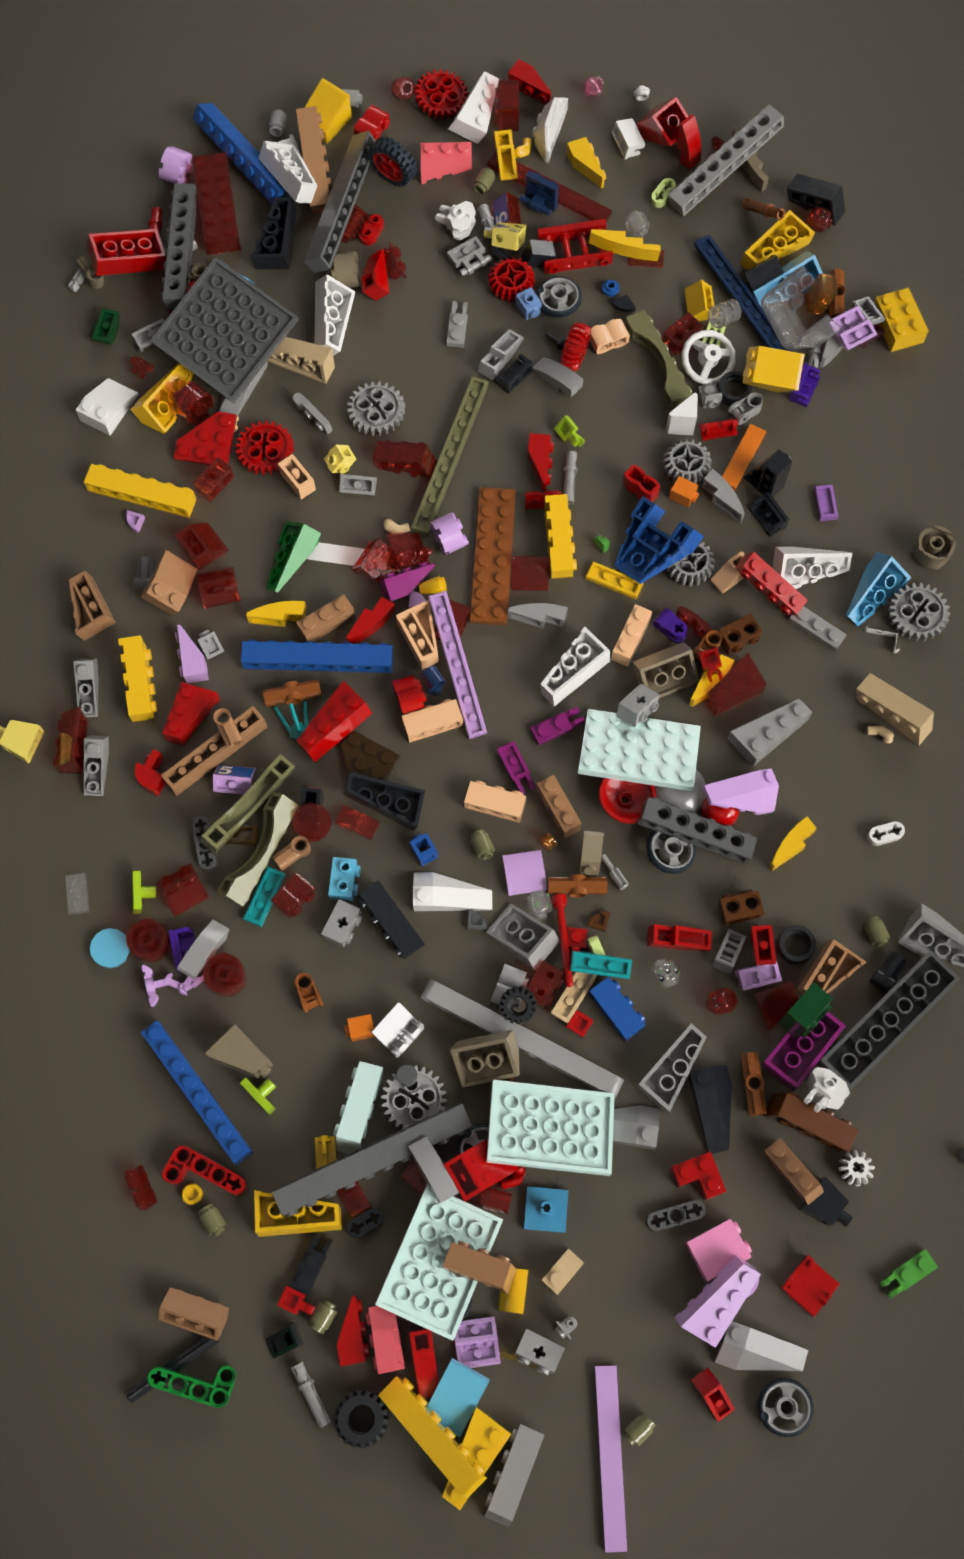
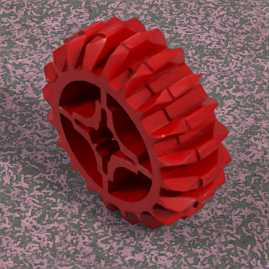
M506 257L505 261L500 259L499 263H494L488 275V285L491 288V292L495 293L496 298L501 296L502 301L507 299L510 302L511 299H514L516 302L517 294L529 288L533 289L535 284L534 271H532L531 266H528L527 261L522 263L521 258L515 260V257H513L512 260H509Z
M575 322L572 325L562 351L560 362L572 371H577L580 368L588 348L591 328L586 324Z

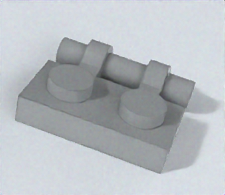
M476 236L447 252V257L456 268L464 267L459 270L462 277L474 273V270L479 267L483 268L487 266L488 262L492 261L489 254L485 257L482 256L485 253V247ZM474 258L477 260L472 264L469 263V261L473 260Z

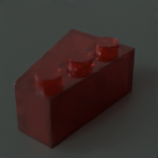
M377 441L372 461L380 470L400 474L401 471L412 473L411 477L417 478V475L428 477V481H430L438 462L428 445L423 442Z
M749 653L708 692L705 701L714 716L764 692L767 683Z

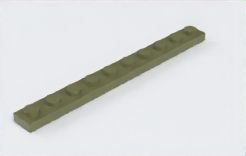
M472 376L412 524L411 531L429 536L431 531L430 522L436 519L489 386V381Z

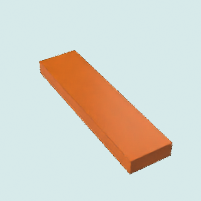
M752 424L749 425L722 476L734 491H736L766 435V430Z

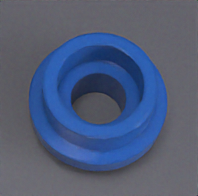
M606 280L602 285V291L606 296L613 297L619 292V284L615 280Z

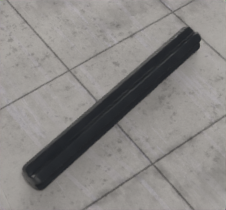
M203 1337L162 1367L179 1371L220 1342V1337L218 1341ZM160 1371L151 1375L154 1377V1382H158L159 1379H167L161 1376ZM147 1377L125 1394L127 1399L133 1403L154 1387L150 1386Z

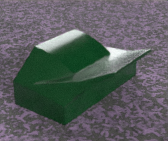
M102 308L99 318L93 323L89 337L93 341L111 345L114 343L120 323L119 311Z

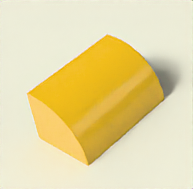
M701 279L684 289L688 318L690 320L705 321L716 316L712 287Z
M516 1269L508 1294L500 1290L498 1311L523 1314L528 1270Z

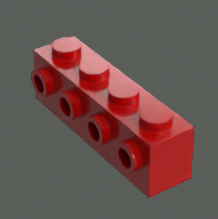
M755 552L745 554L734 568L756 590L763 593L770 602L774 603L787 616L797 615L808 601Z

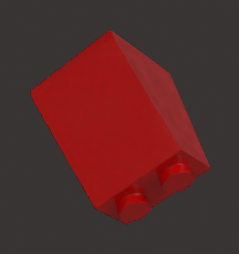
M674 97L657 105L639 120L636 126L643 140L670 147L678 139L680 123L689 116L678 98Z

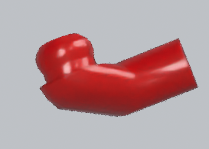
M518 1166L519 1170L512 1173L510 1177L502 1179L500 1181L502 1189L505 1190L520 1185L526 1174L525 1167Z

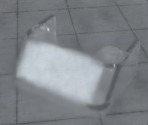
M802 267L798 268L764 295L761 300V306L781 345L787 350L818 347L842 329L840 325L826 315L807 331L805 330L796 310L804 302L802 291L816 280Z

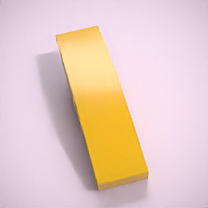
M591 229L589 236L590 244L603 250L613 251L615 254L635 259L658 261L661 251L660 245L643 244V238L626 237V231Z

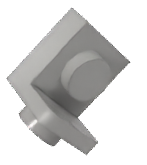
M716 383L698 387L703 408H715L721 405L723 396L722 393L718 392Z
M209 630L198 634L200 638L196 640L207 660L224 652L214 631L209 632Z

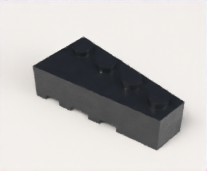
M292 197L275 198L268 214V221L262 228L263 233L260 239L257 240L255 252H252L251 255L256 269H289L297 213Z
M350 772L346 777L343 795L414 831L418 828L425 790Z
M379 880L357 895L360 905L371 914L369 917L376 926L379 925L383 930L381 932L387 942L391 941L395 946L393 950L399 958L403 957L406 959L425 945Z

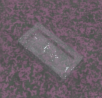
M81 873L65 876L68 914L75 915L90 912L87 875Z

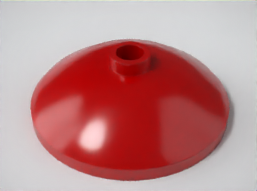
M604 778L599 789V801L606 814L612 819L626 824L638 822L643 803L648 797L657 798L654 785ZM622 799H626L628 803H624Z

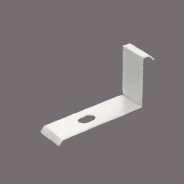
M866 626L865 632L895 637L893 653L896 654L900 650V648L896 649L898 633L870 629Z

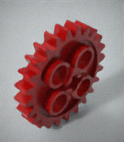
M433 69V74L427 71L426 76L422 74L421 79H418L415 85L414 97H416L415 102L418 103V108L423 107V113L428 111L429 117L434 114L435 119L440 116L441 120L444 119V116L450 119V115L456 117L469 92H467L468 87L464 86L465 81H460V76L454 77L455 72L450 75L448 70L443 73L442 69H440L439 73H437Z
M268 420L265 421V424L258 421L257 426L251 423L252 428L245 427L246 433L240 432L242 438H237L238 444L235 446L239 462H242L243 468L247 467L249 472L254 469L255 475L259 471L262 472L263 476L266 471L270 475H272V470L279 473L278 463L295 451L291 433H288L287 428L282 429V424L276 426L275 421L271 425L268 424ZM267 434V438H266L267 445H266V447H265L264 437H265V435ZM264 449H265V454H266V460H265V461H263V459H264L263 450H264Z

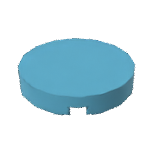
M112 928L97 933L90 945V953L93 960L105 968H114L123 964L131 949L126 935Z

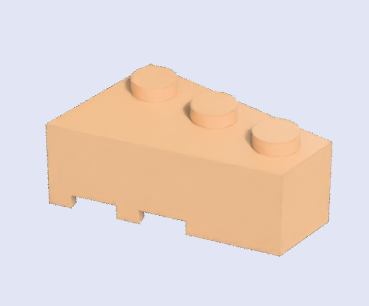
M427 600L397 614V625L421 669L423 670L438 663V650L430 601Z

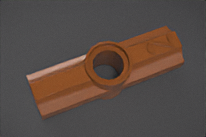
M834 268L828 273L829 296L827 297L828 319L830 320L844 313L846 289L844 287V271L840 268Z
M318 679L301 683L289 681L281 687L263 690L266 707L284 703L295 705L301 703L304 699L322 696Z
M574 874L569 877H548V895L565 894L575 898L585 897L586 895H607V877H586V875Z
M758 1052L740 1054L748 1115L758 1116L767 1114L763 1090L764 1080L761 1076ZM750 1079H754L758 1082L757 1089H753L749 1086Z

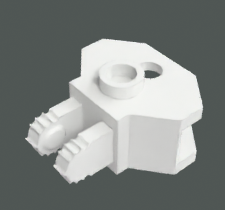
M465 201L458 205L453 204L452 207L441 205L439 210L443 214L437 213L435 216L436 221L447 225V229L451 230L453 239L460 241L470 236L476 223L474 217L476 212L473 203Z
M816 1067L805 1083L809 1094L803 1102L808 1104L814 1101L816 1103L814 1111L817 1113L826 1107L839 1109L850 1092L846 1082L830 1069Z

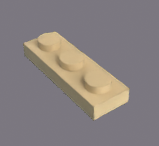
M576 972L573 976V986L566 987L553 1008L551 1015L568 1024L598 975Z

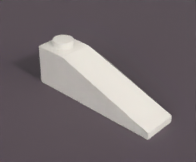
M775 547L773 568L797 589L802 587L801 585L810 582L815 583L821 578H830L849 571L852 553L802 547Z
M434 872L414 873L413 880L414 911L492 910V890Z

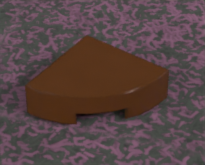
M603 911L589 919L586 927L605 932L610 912Z

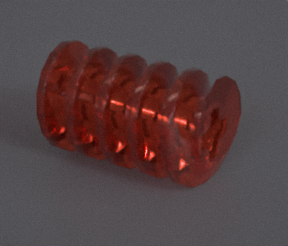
M354 205L341 239L342 243L354 241L355 236L359 234L358 231L362 229L365 220L368 219L367 213L357 205Z

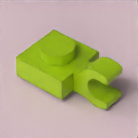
M564 416L554 427V430L564 442L570 440L574 447L577 445L581 447L585 442L580 435L576 434L579 428L569 416Z

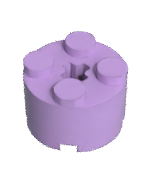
M171 145L167 147L161 158L163 168H159V178L172 184H186L187 173L190 174L193 170V163H191L192 154Z
M453 512L430 522V528L436 542L440 546L442 545L440 550L443 555H448L469 544L465 534L462 535L460 529H463L459 518L456 519Z

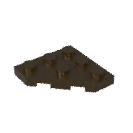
M354 730L345 737L341 744L348 773L352 772L386 781L400 759V755Z

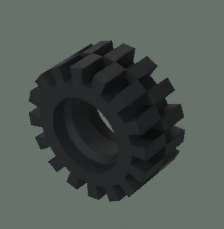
M521 985L519 987L513 986L508 988L502 995L499 1009H501V1015L505 1016L504 1019L506 1021L510 1020L512 1024L514 1022L517 1024L521 1022L526 1023L535 1013L537 1000L534 997V993L529 991V988L526 987L525 989ZM522 998L526 1003V1008L522 1012L514 1011L510 1005L512 999Z

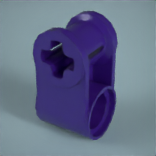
M665 608L652 623L657 630L665 634L672 642L682 643L686 639L687 625L670 609Z

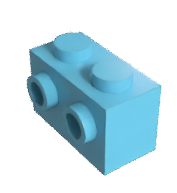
M333 857L328 893L330 900L340 899L353 902L354 896L358 895L356 877H360L361 866L358 865L357 859Z

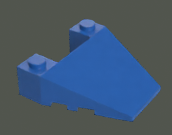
M644 496L631 514L632 521L630 527L625 532L627 536L624 544H621L614 564L617 569L639 584L693 553L704 537L683 521H680L671 536L658 529L656 525L666 511Z

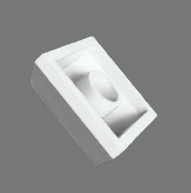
M697 393L692 394L669 413L665 431L667 434L693 435L697 420Z

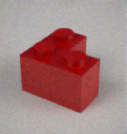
M711 1152L670 1168L677 1188L697 1181L704 1201L727 1192Z

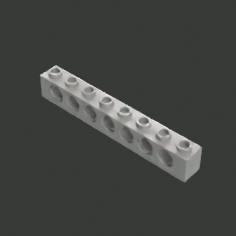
M770 104L761 109L757 116L749 120L728 142L723 143L718 151L711 154L690 176L685 177L679 186L670 191L668 195L669 204L684 217L784 127V116Z

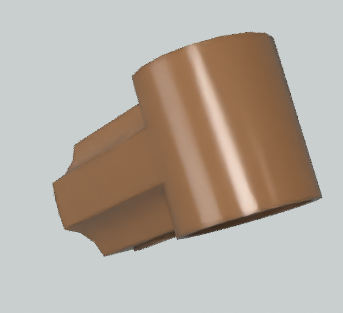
M224 708L216 710L213 718L227 748H234L240 745L243 740L230 712ZM222 716L228 717L227 721L223 723L219 722V719Z
M297 836L288 846L272 857L283 871L301 857L308 856L311 846L305 837ZM305 843L306 846L303 850H297L298 844Z

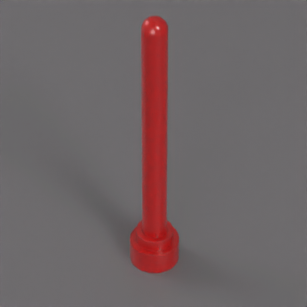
M556 894L551 896V904L557 913L565 984L567 987H572L573 976L572 971H570L571 960L564 913L567 898L565 894Z

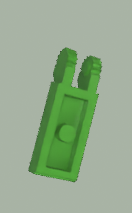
M924 1249L890 1272L891 1274L879 1282V1284L883 1287L890 1284L894 1279L899 1286L890 1290L887 1294L889 1299L937 1269L938 1266L927 1250Z

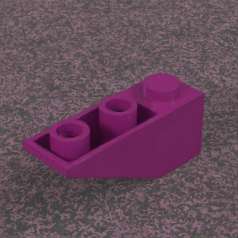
M425 562L417 565L418 569L411 570V567L400 570L401 574L395 576L394 573L383 576L384 580L379 581L384 598L393 601L409 595L433 569L435 564L428 565Z

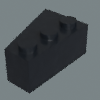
M796 174L787 187L788 200L805 210L811 209L816 213L820 209L819 214L816 216L822 218L821 215L831 220L830 224L834 226L845 213L843 187L841 185Z
M779 449L757 464L743 478L762 495L769 492L774 497L784 488L793 461L787 453H783Z

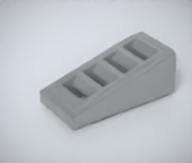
M869 296L853 301L852 308L859 306L865 319H870L872 325L885 321L884 316Z
M728 928L712 966L727 974H731L747 936ZM731 938V939H734V940H736V941H738V942H740V943L737 944V943L732 942V941H730V940H728V939ZM725 945H728V946H730V947H732V948H734V949H737V950L735 951V950H733V949H730V948L726 947ZM722 952H724V953H726V954H728V955L733 956V958L722 954Z

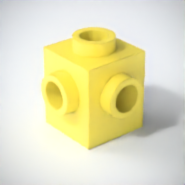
M335 445L329 450L324 460L332 473L343 474L350 469L356 458L348 445Z

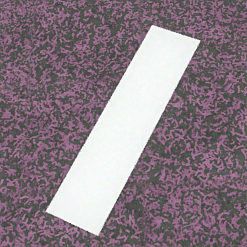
M319 542L307 559L386 570L389 552Z

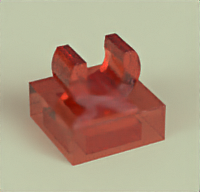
M132 356L129 362L135 365L132 367L131 373L136 374L140 370V378H144L146 371L152 372L155 367L146 360Z

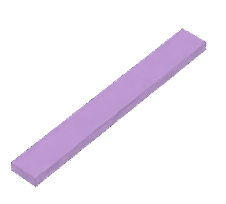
M447 591L428 596L468 737L472 739L486 735L488 733Z
M595 1366L605 1552H627L617 1366Z

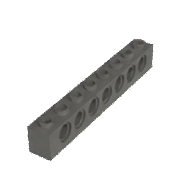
M174 184V191H171L173 203L169 208L171 219H168V228L170 233H167L168 248H165L167 262H164L165 277H162L164 292H161V302L164 303L166 310H174L189 291L198 201L195 184Z

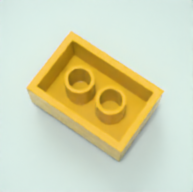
M909 287L875 298L874 304L885 318L884 322L878 324L891 352L924 343L929 330Z

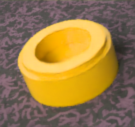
M188 1184L183 1188L182 1199L185 1203L196 1205L201 1202L203 1190L199 1185Z

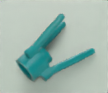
M303 702L304 725L302 722H298L293 704H289L295 723L292 725V729L275 706L274 710L288 731L290 739L294 738V741H297L308 726L307 703Z

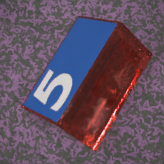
M505 192L492 202L495 225L499 222L521 224L519 198Z

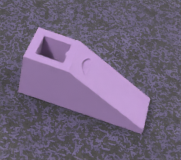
M177 625L178 632H175L176 642L180 644V649H177L178 659L182 661V666H179L180 676L184 677L186 683L209 680L207 662L204 655L182 626Z

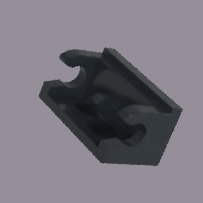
M774 254L771 256L772 258L748 271H743L747 283L752 290L784 273L777 255Z
M519 354L516 361L503 374L496 376L494 382L509 394L533 372V362L524 355Z
M769 492L753 502L754 505L749 510L770 537L787 528L790 519Z

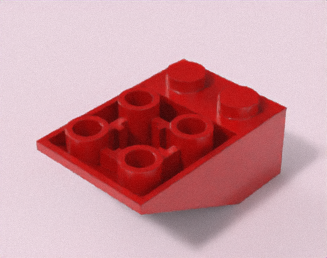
M488 1139L444 1164L465 1202L519 1170V1167L514 1165L487 1163Z

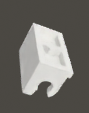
M633 118L615 122L612 135L624 159L641 154L637 149L644 148L645 142Z

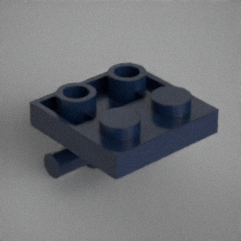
M529 170L526 174V193L520 196L519 201L528 205L530 209L536 212L540 211L550 216L551 212H555L558 208L559 185Z

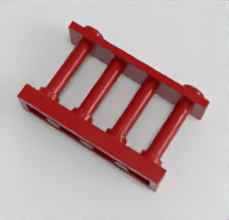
M600 219L538 229L537 240L552 241L553 243L562 242L565 258L544 261V274L612 264L613 251H606L598 247L599 253L589 254L585 239L589 238L591 229L606 230V220ZM578 239L582 255L572 257L569 240Z

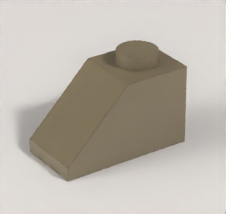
M584 831L579 874L599 876L604 833Z

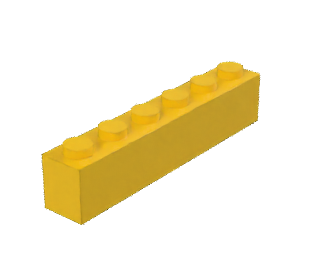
M91 464L84 480L87 491L190 518L197 500L194 491L188 487L181 488L169 482H158L154 478H143L138 474H128L120 469H109L101 464Z
M396 1376L378 1396L460 1495L469 1498L487 1479L483 1474L484 1468L476 1460L473 1462L468 1456L470 1454L469 1450L462 1443L459 1445L454 1440L456 1435L449 1427H443L440 1423L441 1417L434 1410L430 1411L427 1408L428 1402L421 1394L416 1395L412 1390L414 1388L413 1384L406 1377L403 1379Z

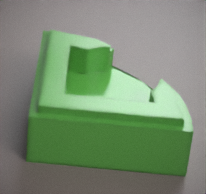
M601 535L593 538V541L602 553L608 551L610 542L606 537L602 538Z

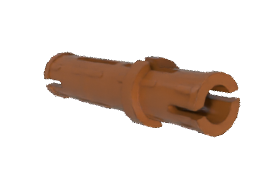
M745 198L742 202L743 209L763 214L767 218L773 217L782 220L785 216L783 208L775 207L771 203L765 204L750 198Z

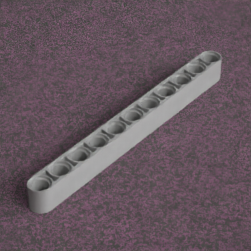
M430 979L420 996L421 999L487 1034L513 1029L518 1048L521 1052L598 1092L614 1093V1099L624 1082L622 1078L515 1022L512 1024L510 1020L506 1021L504 1016Z

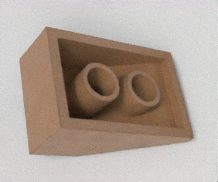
M165 550L140 597L173 616L179 613L187 598L198 569Z

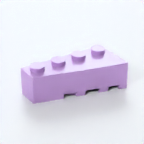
M735 1256L717 1274V1277L710 1284H707L703 1291L695 1299H692L681 1313L679 1312L674 1317L682 1328L716 1348L761 1274L753 1265Z

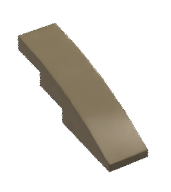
M736 126L733 127L732 137L737 131H740ZM756 151L741 166L759 191L763 192L767 188L769 178L762 171L763 162L756 156Z

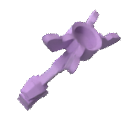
M142 965L151 1007H154L159 1000L158 995L155 993L156 988L171 986L177 989L180 994L187 995V991L196 988L207 977L206 973L201 977L196 976L194 979L188 976L184 983L173 980V973H170L165 979L153 981V970L148 966Z

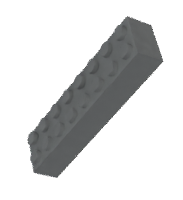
M930 950L817 1062V1065L820 1068L830 1069L846 1082L850 1091L961 978Z

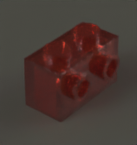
M542 961L527 987L530 992L534 993L537 1007L544 1010L546 1005L550 1007L555 998L553 996L555 989L559 990L565 981L562 978L564 972L545 961Z

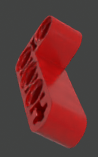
M179 1146L174 1150L162 1172L163 1179L172 1185L181 1183L188 1170L237 1196L244 1194L248 1187L246 1180L186 1146ZM187 1151V1160L181 1162L179 1159L180 1153ZM204 1160L206 1168L203 1171H198V1162ZM176 1169L178 1171L177 1178L170 1180L169 1172ZM223 1170V1179L216 1181L214 1178L215 1173ZM231 1179L236 1183L239 1182L242 1186L240 1189H235L233 1185L227 1182Z

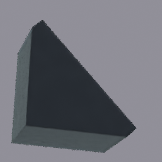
M529 240L521 254L522 261H527L528 266H531V268L543 264L546 260L557 258L552 241Z
M302 786L299 821L319 823L324 800L322 788Z
M292 1324L266 1338L273 1359L304 1345L296 1324Z

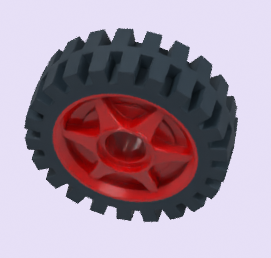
M381 136L372 144L367 152L370 165H373L374 171L377 170V174L379 176L382 175V179H387L388 183L404 187L417 172L416 161H413L414 157L410 156L409 150L406 151L404 145L400 146V142H395L393 138L389 139L387 136Z

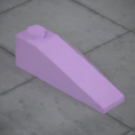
M771 768L707 784L702 788L709 805L723 808L733 807L738 808L742 812L747 810L752 811L753 814L762 815L775 811L779 785Z

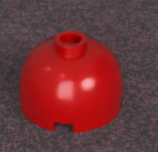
M706 797L702 802L701 815L703 818H711L721 825L732 826L739 817L740 811L738 808H723L709 805Z

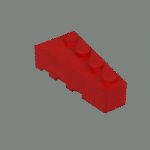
M343 680L297 739V742L304 752L316 762L366 720L372 712L366 702Z

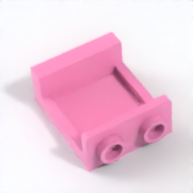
M729 1219L685 1243L705 1282L717 1277V1274L735 1256L744 1261L751 1258L750 1252L752 1250L746 1240L743 1241L740 1237L741 1229L736 1221L732 1222Z

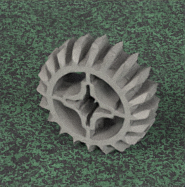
M687 438L684 442L679 439L677 444L673 442L663 455L662 465L664 466V472L667 473L668 478L673 477V483L676 482L679 476L695 484L697 481L701 482L711 469L712 460L710 452H706V446L701 447V442L695 444L694 439L691 442H688Z
M702 542L693 553L666 568L667 572H671L670 578L676 577V583L682 581L684 586L687 582L690 587L693 582L697 586L700 584V581L705 582L711 576V572L714 571L715 564L714 554L709 552L710 546L704 547L705 543ZM700 563H704V567L697 571V566H700Z

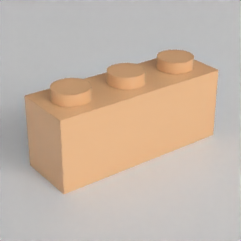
M635 604L613 649L611 660L624 666H629L651 620L652 611Z
M447 699L435 706L427 705L422 710L407 712L402 716V722L409 743L463 726V718L456 699Z
M470 781L464 801V808L520 823L526 803V796L519 791H506L501 786L491 787L482 781Z

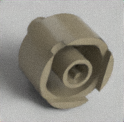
M356 251L336 253L332 263L334 265V268L331 269L332 278L349 288L361 286V271L358 267L359 259Z
M942 526L924 529L914 545V560L926 568L940 569L948 562L955 550L956 542L952 537V533Z

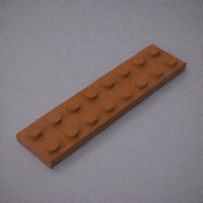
M480 487L470 623L507 625L516 489Z

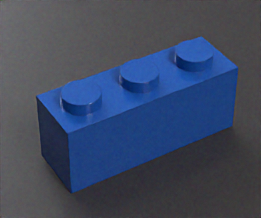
M608 977L591 989L589 996L623 1041L626 1042L644 1029L645 1019L639 1011L636 1013L631 1007L633 1003L627 995L623 996L619 991L621 987L616 980H611Z

